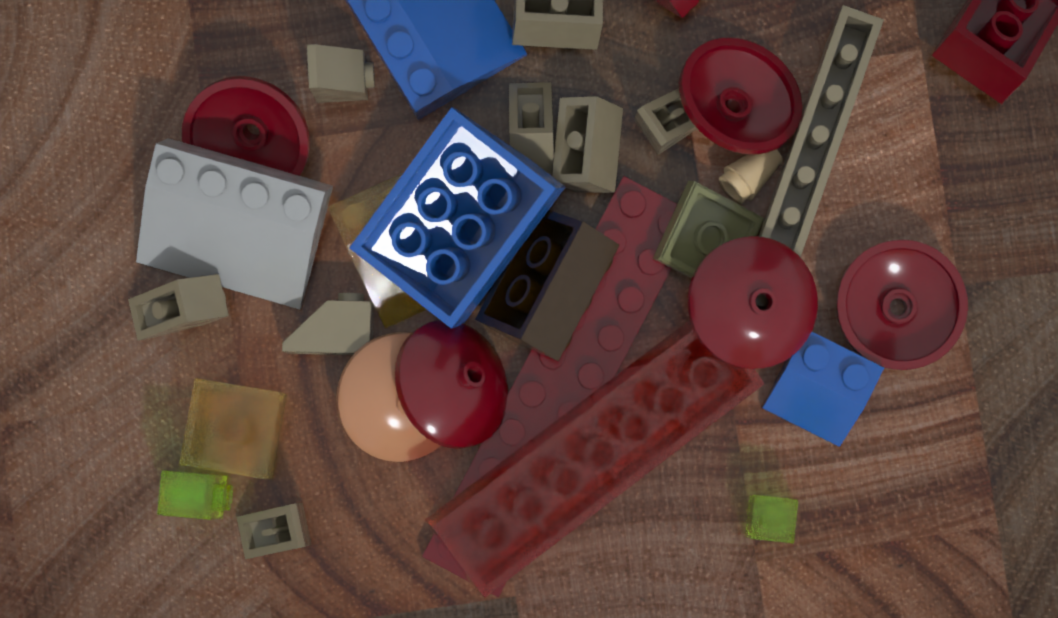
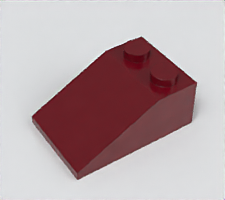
M967 0L931 56L1002 105L1027 79L1057 27L1058 0Z

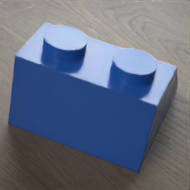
M811 332L804 345L794 355L785 360L762 409L840 447L864 410L884 367Z

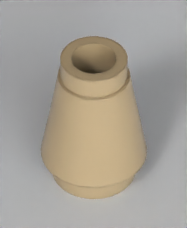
M777 149L763 154H747L724 167V174L719 177V183L726 194L735 202L741 204L746 199L753 200L783 162V158Z

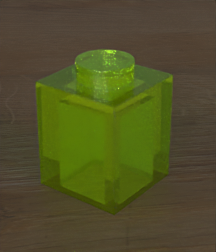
M750 494L745 537L794 544L798 500Z

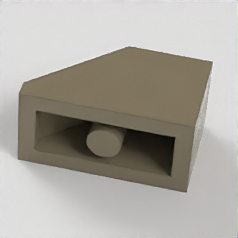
M318 44L307 45L309 89L317 103L368 100V88H375L374 62H366L363 50Z
M551 82L509 83L510 146L549 174L553 172L554 162Z
M219 274L177 279L128 299L138 341L203 326L229 316L226 296L222 289Z
M338 293V301L327 300L282 343V352L287 354L354 355L363 345L373 340L374 304L371 301H364V294Z

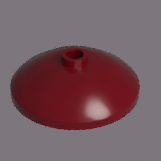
M718 38L696 48L682 67L679 78V93L684 110L695 127L715 144L737 153L763 154L785 144L796 131L802 116V98L798 84L788 67L766 48L740 38Z
M234 76L208 85L190 103L182 123L183 143L298 176L301 175L308 161L310 135L301 110L280 88L258 78ZM253 124L257 126L260 134H252L248 130L247 125Z
M741 237L719 245L701 261L694 272L689 286L688 314L697 338L713 356L729 365L740 368H766L787 360L807 341L817 317V290L809 268L791 248L766 237ZM760 293L764 294L768 300L767 307L764 310H760L755 302L756 297Z
M892 240L869 248L849 265L838 287L836 311L844 337L860 356L887 369L912 370L934 363L947 354L956 344L966 323L968 297L960 273L944 254L921 242ZM897 299L903 303L904 311L901 315H895L891 312L890 303L892 300Z
M441 320L432 321L417 328L406 338L396 360L395 384L400 404L413 426L432 442L454 449L472 447L491 437L499 428L505 416L508 384L502 362L489 341L477 330L464 323L451 329Z

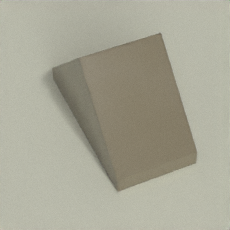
M679 88L643 105L637 110L634 120L658 155L697 130L684 110Z
M303 502L237 517L245 559L312 545Z

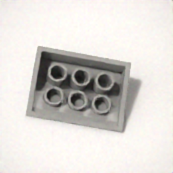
M167 138L155 145L145 186L136 262L189 278L219 274L221 285L224 288L301 309L333 185Z

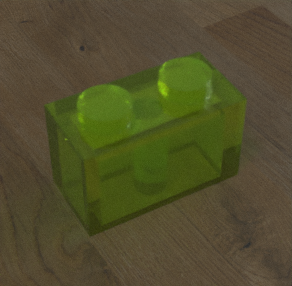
M162 470L157 515L206 520L223 518L224 510L230 511L233 485L226 484L227 475Z

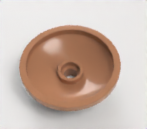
M409 332L385 334L363 345L347 362L337 387V411L345 432L363 451L386 461L404 462L415 460L428 455L441 446L427 439L413 426L398 398L395 384V365L402 344L411 334Z

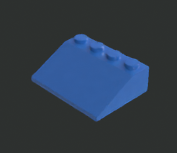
M345 0L418 120L527 55L523 46L512 45L513 30L495 0Z
M451 107L352 243L350 249L452 329L466 322L565 189V186L522 153L454 107Z

